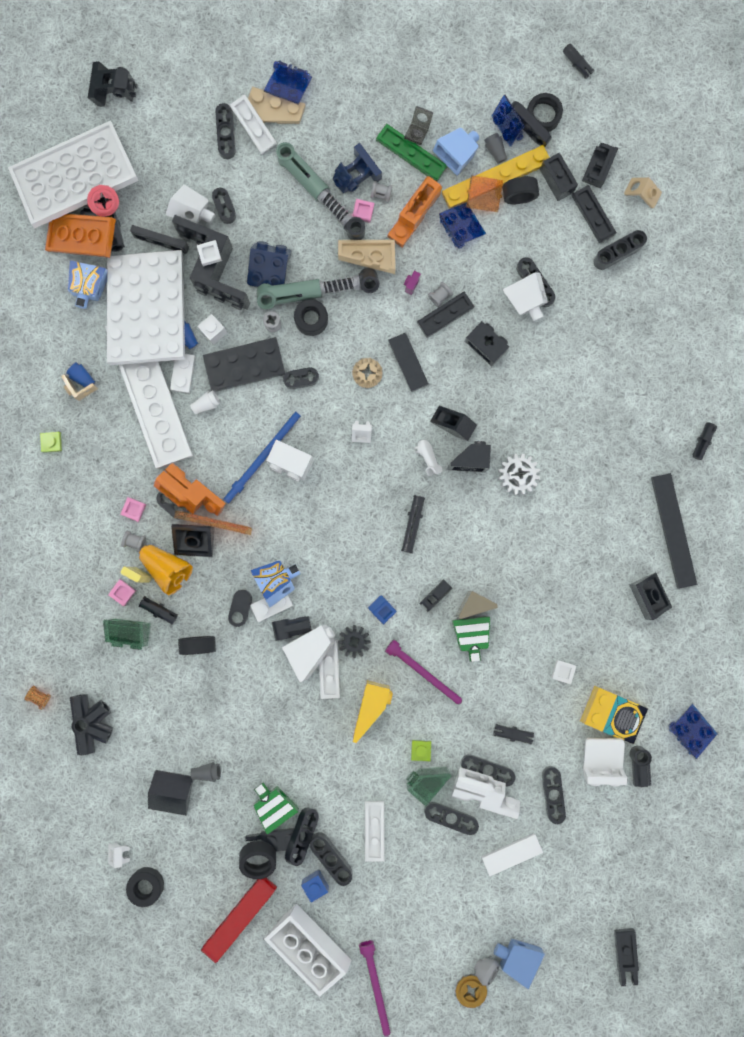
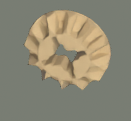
M362 358L353 367V379L363 388H372L381 381L382 367L378 361L372 358ZM368 365H370V371L375 374H370L367 380H365V374L361 371H365Z

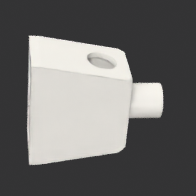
M184 184L171 197L166 211V215L173 218L174 215H177L197 224L200 220L211 224L215 217V213L207 210L209 200Z
M535 272L503 289L520 315L529 312L533 322L544 317L540 306L548 303L540 273Z

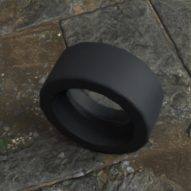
M540 93L532 98L527 110L534 116L533 111L538 104L551 106L555 111V117L552 121L542 122L536 119L550 132L560 123L563 106L555 95Z
M531 176L513 178L502 186L504 202L507 204L528 203L537 199L540 195L538 180Z
M215 636L178 639L179 655L216 652Z
M253 841L243 846L239 852V869L241 873L251 879H263L273 874L276 869V851L274 847L264 841ZM253 856H263L269 859L266 863L259 865L246 861Z

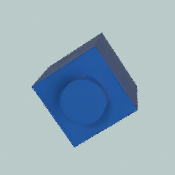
M319 869L302 879L301 886L311 903L328 893L329 885Z

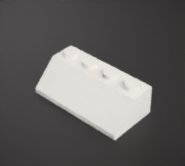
M295 904L284 914L264 938L319 997L347 973L352 961L298 904Z

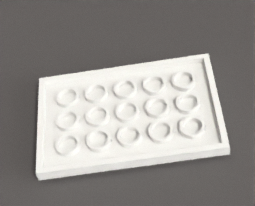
M111 121L8 167L34 229L87 205L88 193L99 184L108 185L117 191L139 181Z
M182 250L118 255L107 258V363L109 365L185 359L184 258Z

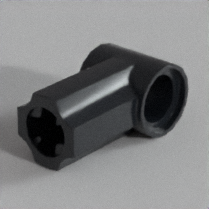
M309 616L272 622L275 641L289 639L292 636L312 631Z
M634 746L629 753L632 760L633 785L635 787L651 786L650 763L652 756L644 747ZM640 752H644V757L641 760H637V755Z

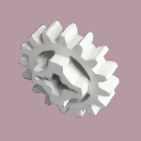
M514 454L513 459L510 457L506 458L508 463H501L504 469L498 470L499 473H502V476L498 479L504 481L501 486H507V492L514 490V495H517L518 491H520L521 495H524L525 490L531 492V486L536 487L538 485L535 480L540 479V476L536 475L540 469H535L534 467L537 465V462H530L531 456L525 459V454H522L520 458H518L517 454ZM513 463V470L507 473L509 466ZM522 463L526 464L529 468L527 469L522 466ZM518 470L520 473H526L521 477V479L519 478V476L512 475L518 472ZM531 476L530 482L526 485L527 477ZM509 480L514 481L517 486L512 485Z

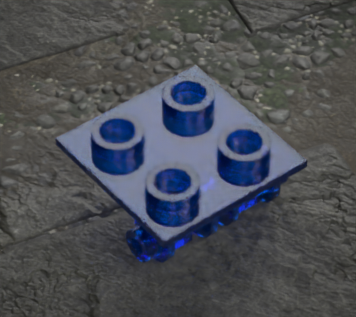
M281 60L275 61L273 64L275 70L264 92L299 105L312 79L311 74L308 73V70L297 69V66H294L292 69V64H289L287 67V64Z
M504 94L491 116L494 124L500 129L503 139L511 147L515 140L520 141L524 138L522 130L525 126L506 94Z
M467 202L439 213V222L442 223L446 233L450 232L448 237H453L451 240L458 249L464 247V243L486 234Z
M693 704L676 723L673 721L668 725L669 731L677 736V740L681 741L680 744L695 759L701 755L718 734Z

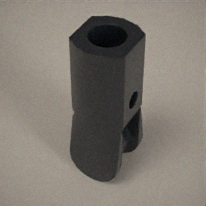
M443 579L419 604H423L427 608L426 611L429 612L453 588ZM431 595L436 599L433 604L428 599Z

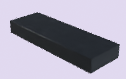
M589 185L571 195L599 243L617 233Z
M135 225L131 226L130 232L136 239L171 250H182L184 254L188 253L189 246L186 241Z
M464 291L418 320L417 324L426 338L472 310L475 306Z
M406 332L389 339L388 342L410 391L413 392L427 386L429 383Z

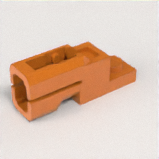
M429 176L424 179L400 212L398 221L388 233L387 237L390 240H395L396 244L402 248L424 219L427 211L441 195V184Z
M171 463L154 482L156 489L177 506L185 507L192 514L204 505L207 511L214 513L218 517L226 504L197 479L193 483L185 478V472L174 463Z

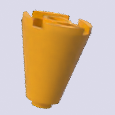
M146 545L139 552V560L160 589L167 595H172L180 590L182 587L180 583L183 579L187 581L192 574L193 566L189 562L154 545Z

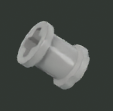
M374 181L370 198L377 197L389 202L393 185L386 186Z
M441 282L440 286L433 293L430 292L428 294V297L435 306L440 307L441 302L448 296L451 297L453 292L444 282Z
M270 311L264 315L263 323L269 332L280 330L281 320L276 312ZM270 319L275 321L274 325L269 322Z
M127 530L123 536L121 546H128L140 552L141 548L144 547L146 537H139Z

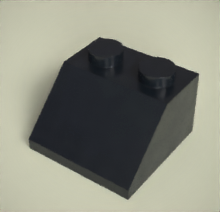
M474 441V444L469 445L448 465V470L486 472L490 469L491 445H486L485 441Z

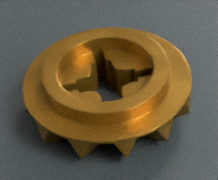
M471 974L466 977L463 976L457 982L456 997L463 1006L476 1008L485 1001L487 987L483 986L476 976ZM467 985L471 986V988H476L474 990L475 997L471 993L467 994Z

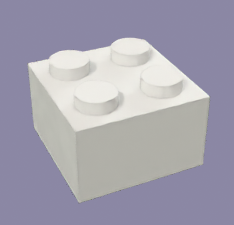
M276 440L266 461L270 465L271 470L279 474L284 471L290 479L299 482L300 479L305 480L314 460L311 455Z

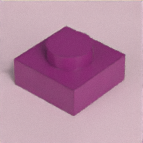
M414 270L412 276H407L404 282L406 293L413 294L420 280L421 273Z

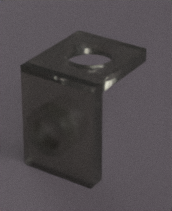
M416 106L412 122L404 139L422 145L429 131L434 112ZM419 113H423L427 116L426 122H422L418 119Z

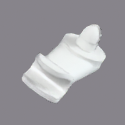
M420 440L418 446L414 449L418 450L415 451L416 453H420L428 466L426 468L427 475L440 474L443 469L437 464L431 444L427 440Z

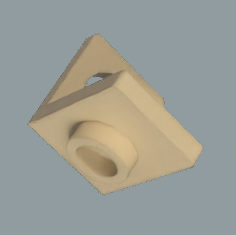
M649 177L631 178L624 194L626 196L639 195L650 208H655L662 192ZM640 183L636 190L631 191L634 184Z
M65 374L61 376L66 384L64 386L66 392L70 396L73 395L78 401L98 390V387L92 383L78 392L68 376Z

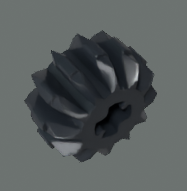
M353 625V632L350 631L349 627H346L348 635L343 632L340 633V636L344 637L345 640H338L340 644L345 643L344 646L340 647V651L347 648L345 656H348L351 651L353 652V658H356L357 651L362 657L363 652L361 649L369 650L364 644L371 643V640H364V638L369 636V633L361 635L364 630L363 627L359 629V632H356V625ZM353 636H355V639L358 637L360 640L356 647H354V644L353 646L349 644Z

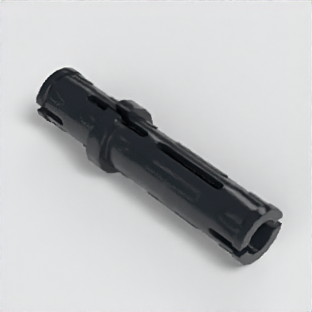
M417 495L413 496L411 510L408 512L409 519L401 549L403 552L412 554L420 518H423L422 509L425 497ZM416 507H418L415 522L413 523ZM412 526H413V531H412L411 539H410V542H408V541H409V537H410V533H411V528H412Z

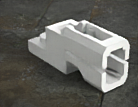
M459 768L451 797L464 801L472 799L480 801L479 808L515 819L518 818L520 812V801L505 796L506 783L494 780L493 777Z

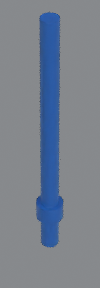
M294 412L241 478L232 484V489L223 498L224 501L229 504L238 492L241 493L245 488L246 482L269 456L275 441H281L301 417L299 413Z

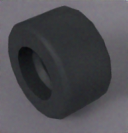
M307 299L297 305L294 311V321L301 333L307 336H316L327 327L328 313L326 307L316 299ZM306 312H316L318 314V321L312 325L307 324L304 321Z
M151 867L138 869L126 884L128 899L138 907L153 905L164 890L162 875L158 870ZM141 880H147L151 883L152 891L149 894H143L139 891L138 883Z

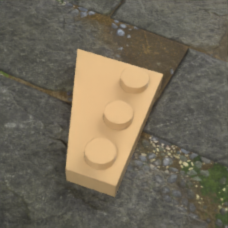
M253 86L248 100L264 124L265 122L300 124L306 107L305 103Z
M338 240V260L395 274V240Z

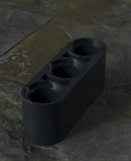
M636 230L602 248L594 258V266L599 270H605L635 254L646 244L647 235L641 230ZM633 238L638 239L640 244H635ZM616 248H622L624 253H619ZM600 256L606 257L607 262L601 261Z
M322 832L314 834L310 843V848L337 884L341 886L350 884L353 874L351 866L327 835ZM317 839H321L324 841L325 845L322 847H317L314 844V841ZM334 855L337 860L331 863L327 861L326 857ZM340 871H347L349 876L341 878L338 873Z

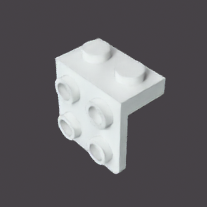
M586 738L583 775L587 784L592 786H600L602 784L614 787L627 785V776L623 770L625 747L623 739Z

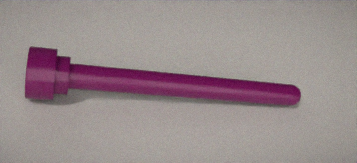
M395 639L391 641L385 649L387 654L400 658L456 704L462 703L461 697L403 652L399 646L400 643Z
M368 940L359 944L360 954L366 958L384 1036L388 1037L391 1032L373 958L376 949L374 941Z

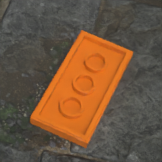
M65 214L49 222L45 250L56 253L110 258L116 219L112 217Z

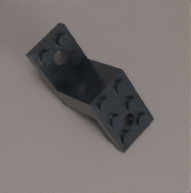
M174 215L172 223L180 238L186 241L192 239L197 241L198 245L214 240L217 242L222 261L203 266L199 255L190 276L193 287L197 289L196 292L203 296H207V294L212 295L216 301L221 303L225 301L232 303L231 306L238 310H242V308L248 310L250 301L245 292L219 282L233 250L229 237Z

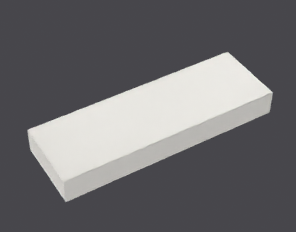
M245 94L229 105L262 155L277 145Z
M335 640L336 642L319 664L321 699L340 698L338 640Z
M365 801V862L384 861V801Z
M535 833L481 857L489 876H492L540 855L543 851Z

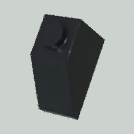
M440 405L430 420L434 425L466 441L470 439L477 426L465 414Z

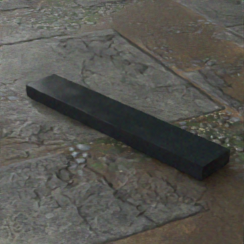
M668 473L651 477L676 587L680 589L698 585L672 475Z

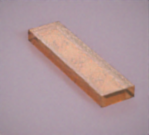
M175 511V519L251 535L252 528L248 526Z

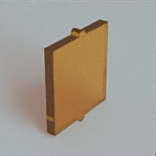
M471 175L469 190H467L466 208L498 212L500 198H502L503 180Z

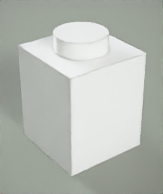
M212 314L197 326L212 345L216 344L227 334L225 328Z

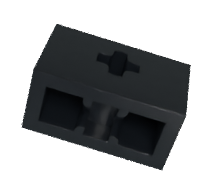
M483 321L472 330L464 341L491 367L510 347L507 345L508 341L504 337L495 334L494 328ZM491 340V344H484L485 341Z

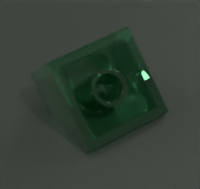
M116 618L104 619L105 642L111 643L113 647H123V644L130 645V649L142 650V647L148 646L151 623Z
M446 766L420 768L416 772L413 770L406 778L408 781L406 783L407 790L423 805L427 806L452 775Z

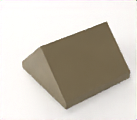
M468 591L456 613V617L463 619L496 609L498 606L476 592Z

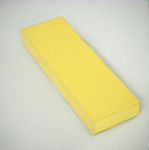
M124 566L120 572L137 583H149L153 578L150 574L137 567Z

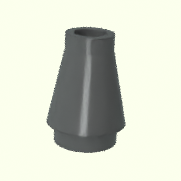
M495 133L484 140L486 143L485 147L494 157L497 164L507 159L502 136Z
M212 762L192 768L190 772L191 779L215 782L221 777L220 765Z

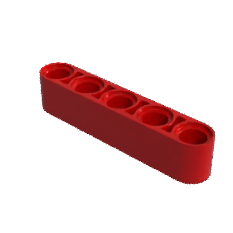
M268 878L257 879L206 941L200 951L216 964L273 895L277 886Z

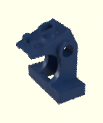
M360 142L354 146L356 159L347 166L340 162L334 171L335 174L332 179L343 194L348 191L350 193L354 192L359 187V184L370 176L377 182L382 179V171ZM356 169L360 175L353 179L349 173Z

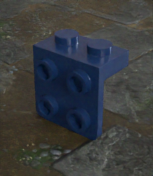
M264 241L254 243L250 248L247 284L254 287H259L262 284H270L272 286L285 284L287 263L291 257L292 250L287 249V246L284 245L270 246L268 245L269 243Z

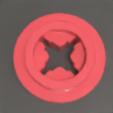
M99 184L88 193V206L96 215L110 216L117 210L119 206L118 195L108 185ZM101 193L105 198L109 199V201H106V208H104L101 202L97 201L100 199Z

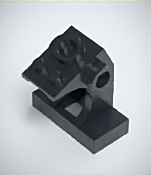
M99 61L93 62L87 98L99 107L105 106L106 96L109 93H113L118 98L126 97L129 101L133 102V97H136L134 90L138 88V84L135 83L130 72L123 67L108 69Z

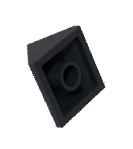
M183 524L171 525L174 555L213 557L214 527Z
M657 573L629 584L646 620H655L672 608Z
M155 770L148 791V809L186 816L193 784L191 776Z

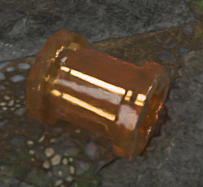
M33 685L27 692L24 700L39 706L38 709L42 710L49 702L51 695L41 692Z

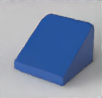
M382 595L368 607L383 625L397 612Z

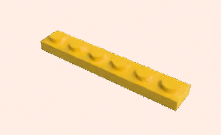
M541 145L442 190V195L450 210L503 186L508 180L525 176L540 169L543 161L550 157L544 145Z

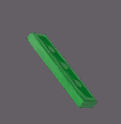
M387 123L376 137L377 142L436 182L447 169L445 163Z

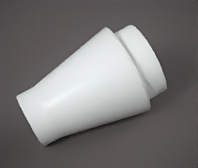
M212 390L211 392L207 391L190 406L192 411L198 414L217 408L220 400Z

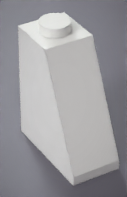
M321 625L282 647L299 682L310 678L336 642L334 639L335 634L331 627Z

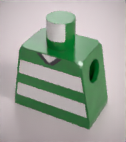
M490 617L452 620L460 651H468L470 662L481 661L480 649H487L489 647Z
M263 782L254 789L260 799L253 806L267 835L298 813L299 807L278 786L269 791Z

